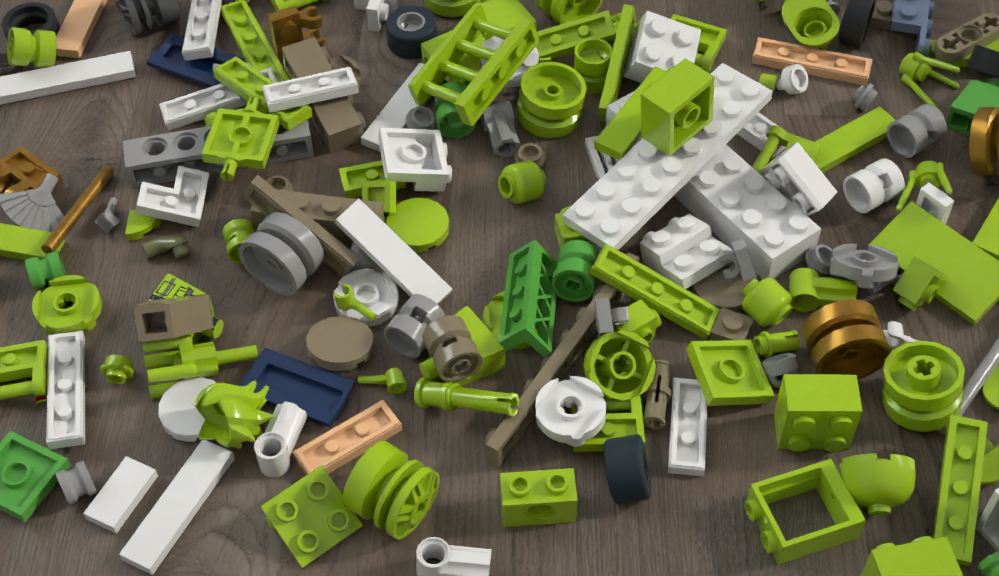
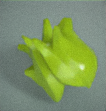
M254 380L247 386L218 382L202 390L192 404L205 419L199 432V440L216 439L218 443L225 447H235L238 449L242 447L244 441L256 442L255 438L264 433L260 426H262L263 422L274 418V415L260 410L267 402L265 396L269 387L265 385L260 392L253 393L257 383Z

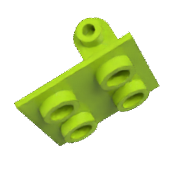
M322 465L260 506L267 516L265 517L266 523L272 530L275 529L301 568H304L363 526L356 514L343 505V495Z

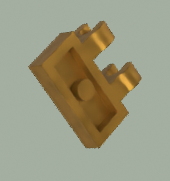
M292 6L268 14L274 52L281 64H284L282 47L315 37L320 47L325 46L326 48L325 38L320 37L319 28L323 26L322 16L317 15L315 6L306 7L301 11H298L296 6ZM302 28L309 29L307 32H302Z
M19 146L0 159V194L37 189L41 186L47 173L53 174L59 179L54 187L56 188L63 183L61 173L22 146ZM12 181H14L15 183H17L16 185H12V186L9 187V185H10V183H11Z

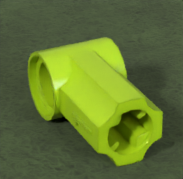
M810 268L795 269L789 275V293L792 297L790 305L796 311L809 312L815 310L818 306H825L841 300L856 299L858 290L855 280L819 277L817 271Z

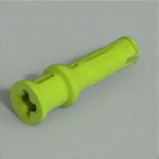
M428 377L420 378L414 390L415 404L417 407L424 409L429 406L441 407L443 411L452 412L462 408L505 414L513 417L517 414L518 410L512 409L511 406L519 407V396L516 393L461 387L457 382H433Z

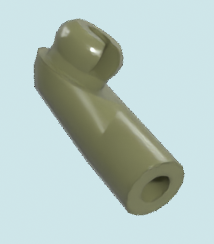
M162 236L142 244L147 259L170 250L173 251V255L177 259L190 254V248L187 245L189 241L184 236Z

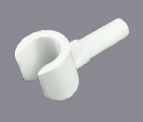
M888 322V330H883L890 348H897L904 343L918 341L904 335L903 326L899 322Z

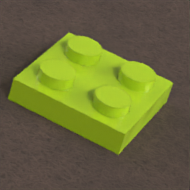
M751 340L691 341L686 348L708 406L769 404L775 396Z

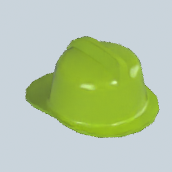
M786 0L782 6L783 20L802 46L823 50L828 49V44L831 43L839 31L840 21L826 0Z

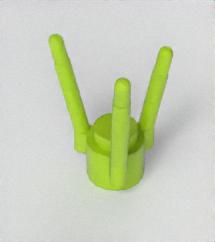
M918 52L909 53L902 60L899 67V72L903 75L901 81L909 85L925 104L933 105L940 111L915 81L922 82L930 76L958 89L960 87L958 83L931 70L929 65L956 73L960 71V68L925 57Z
M924 161L917 166L916 171H909V180L899 199L896 210L898 212L902 211L915 183L919 189L927 183H931L936 188H939L942 184L946 193L951 194L952 188L944 172V164L935 161Z

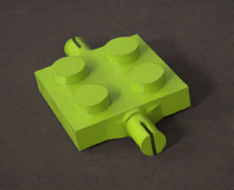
M253 95L248 97L244 109H218L201 153L203 162L224 164L220 173V177L224 181H227V178L228 181L233 180L237 167L265 169L280 121L278 115L264 114L257 111L261 99L256 95L254 98Z

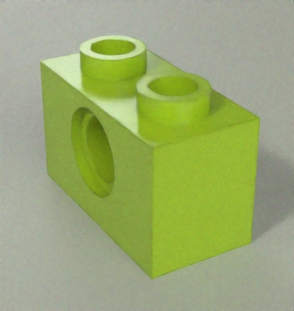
M574 468L500 473L503 527L576 522L578 499Z

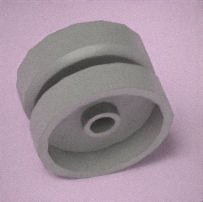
M280 212L269 214L259 224L257 231L251 233L241 243L238 250L241 262L254 279L265 288L283 296L294 295L305 283L307 276L312 275L325 258L320 242L309 228L296 218Z

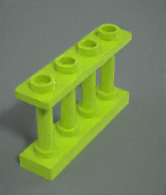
M475 3L408 84L415 103L422 106L431 95L453 103L462 123L472 127L540 42L533 20L523 17L515 28L509 29L488 22L482 5ZM482 32L504 39L503 43L496 50L474 43ZM465 53L487 60V63L478 72L457 64ZM448 74L471 82L462 93L439 85Z

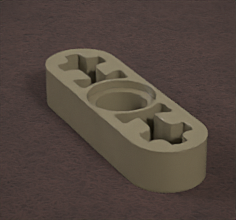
M993 13L982 14L939 37L933 51L934 58L938 61L953 64L972 54L976 44L985 47L998 40L999 15ZM962 36H970L975 41L966 40Z

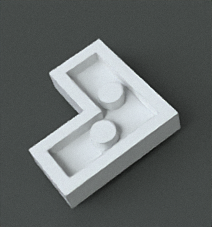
M178 166L174 189L142 182L135 213L199 227L209 172Z

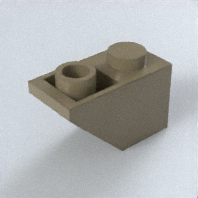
M209 294L143 301L134 307L139 342L177 338L214 328Z

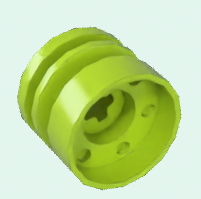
M379 441L362 455L351 471L344 487L343 505L366 520L374 519L376 527L386 530L387 534L400 540L415 530L430 509L440 483L439 473L428 466L424 467V464L417 459L409 461L408 454L387 441Z

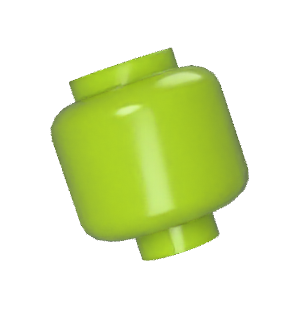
M527 160L506 166L498 180L500 193L514 204H521L540 198L546 185L544 171L535 162Z
M766 277L760 282L754 278L742 291V294L745 295L742 309L760 326L766 327L771 324L773 327H776L793 308L790 305L791 294L771 277Z

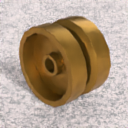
M980 107L974 115L970 132L969 154L971 167L976 175L993 176L999 171V107Z
M848 299L825 305L812 313L803 324L802 334L811 353L810 357L817 374L857 375V380L881 369L885 359L891 353L873 305L864 300Z

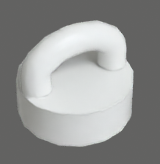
M800 64L787 66L783 69L781 79L776 84V88L778 90H785L790 95L802 93L807 89L808 75Z

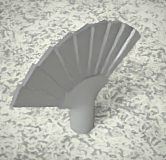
M47 173L41 186L37 189L0 194V205L5 214L20 227L53 232L64 218L51 195L59 180L53 174Z

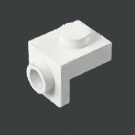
M927 183L920 189L916 204L946 224L954 200L931 183Z

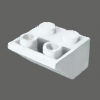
M798 142L788 147L760 170L764 175L763 177L806 216L821 210L837 193L836 189Z

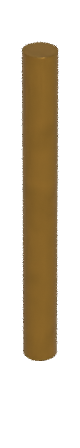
M108 165L102 167L42 245L41 249L44 253L54 252L112 177L114 174L112 167Z

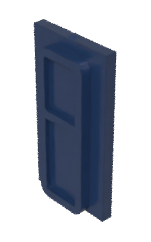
M172 33L146 61L150 67L209 88L221 84L220 81L214 78L213 64L222 65L235 56L244 62L245 59L214 48L213 57L185 61L182 55L185 37Z
M268 348L263 349L240 386H247L255 380L257 383L253 393L260 392L267 385L269 390L265 396L267 399L266 404L276 407L277 404H283L284 401L294 403L306 411V419L329 428L342 414L349 402V395L356 385L354 380Z

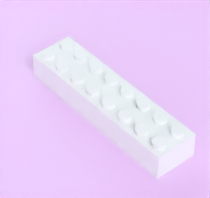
M634 92L607 106L606 127ZM640 137L639 140L635 143V145H636L639 141H641L643 138ZM727 145L722 147L674 195L698 219L710 225L711 231L731 249H733L732 241L744 238L754 270L762 279L766 277L775 279L804 261L807 250L817 246L821 228Z

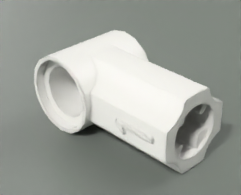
M286 401L283 404H277L273 413L274 418L270 419L265 433L260 435L254 444L260 471L267 477L276 478L287 473L291 466L290 455L307 418L305 410H302L294 403ZM272 453H278L275 456H268Z
M428 537L421 541L416 550L417 575L489 576L492 549L448 545L441 538ZM429 558H437L441 562L438 564H429L426 562V560Z

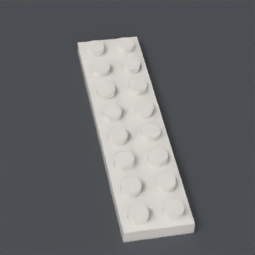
M722 63L711 73L715 77L713 121L670 157L645 139L639 141L562 215L563 223L601 248L607 243L619 250L772 99V90Z

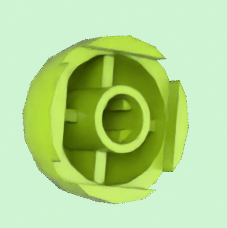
M621 330L605 333L593 341L585 353L583 368L585 378L600 387L604 398L624 401L647 391L654 379L656 363L655 359H652L651 352L648 349L650 346L646 340L636 333Z
M877 453L853 455L842 459L840 475L859 507L868 508V514L889 515L891 514V508L903 505L910 499L915 489V460L899 454H890V460L878 459Z

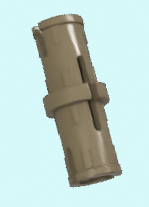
M657 359L655 360L654 379L647 391L643 393V397L646 400L643 424L646 428L652 430L664 428L666 406L670 402L672 395L669 389L672 365L666 360ZM660 387L658 402H655L656 388Z

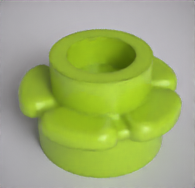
M109 355L106 357L105 363L100 366V372L105 374V380L108 382L124 384L126 379L130 380L133 378V361L125 356Z

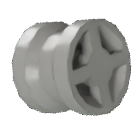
M83 460L77 462L73 469L68 471L61 469L55 472L69 505L77 503L78 498L83 495L92 496L98 493Z

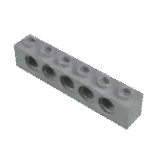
M308 120L291 130H287L282 125H279L266 165L314 156ZM212 126L124 140L125 169L131 187H141L142 182L158 184L175 181L178 166L209 172V175L221 173L224 164L203 162L201 154ZM237 167L236 170L244 169V168H249V167Z

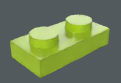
M382 160L339 168L345 198L362 196V182L385 181ZM396 182V189L406 187V182Z

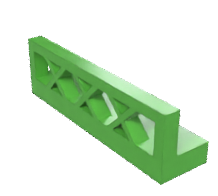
M536 240L531 241L509 255L499 344L506 351H509L527 341L544 358L552 353L556 293L552 288V278L557 261Z

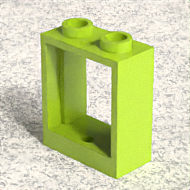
M832 459L750 485L747 500H745L746 513L752 522L756 521L761 531L760 536L764 549L767 553L773 554L778 565L858 539L866 522ZM816 489L836 525L786 541L767 504Z

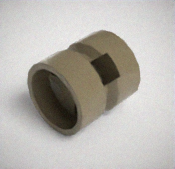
M456 315L444 316L431 322L425 328L422 334L424 344L429 354L433 357V363L443 381L458 382L464 380L480 368L482 356L475 342L471 339V334L461 317Z

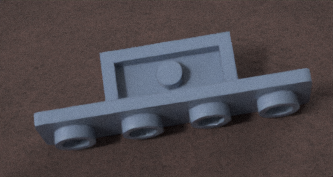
M894 0L890 30L916 34L914 53L918 52L927 57L931 40L926 39V37H930L933 21L928 19L932 18L935 2L930 0Z

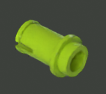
M796 330L772 334L762 331L760 335L754 337V348L757 355L764 358H769L772 354L796 352L800 349V337L793 338L798 336Z

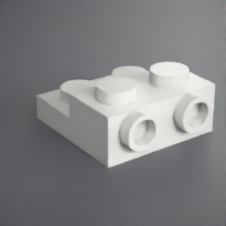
M379 129L378 140L385 180L413 182L414 191H445L446 184L451 183L452 167L447 165V144L442 142L440 130Z
M690 213L681 218H672L667 227L657 232H648L642 241L639 242L642 262L685 289L732 262L731 260L720 262L718 254L727 250L733 252V249L713 238L710 225Z

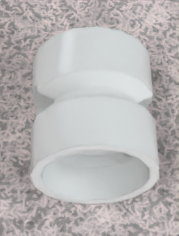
M886 158L880 159L868 165L865 169L851 174L843 182V192L850 206L860 213H867L880 206L883 202H888L899 196L905 188L902 172L894 162Z

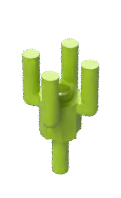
M190 334L177 338L142 342L144 353L179 348L176 351L144 355L145 368L149 369L147 370L149 384L181 378L188 380L198 377L219 375L218 365L258 358L256 345L216 351L213 342L193 345ZM180 381L149 385L150 398H161L173 384Z

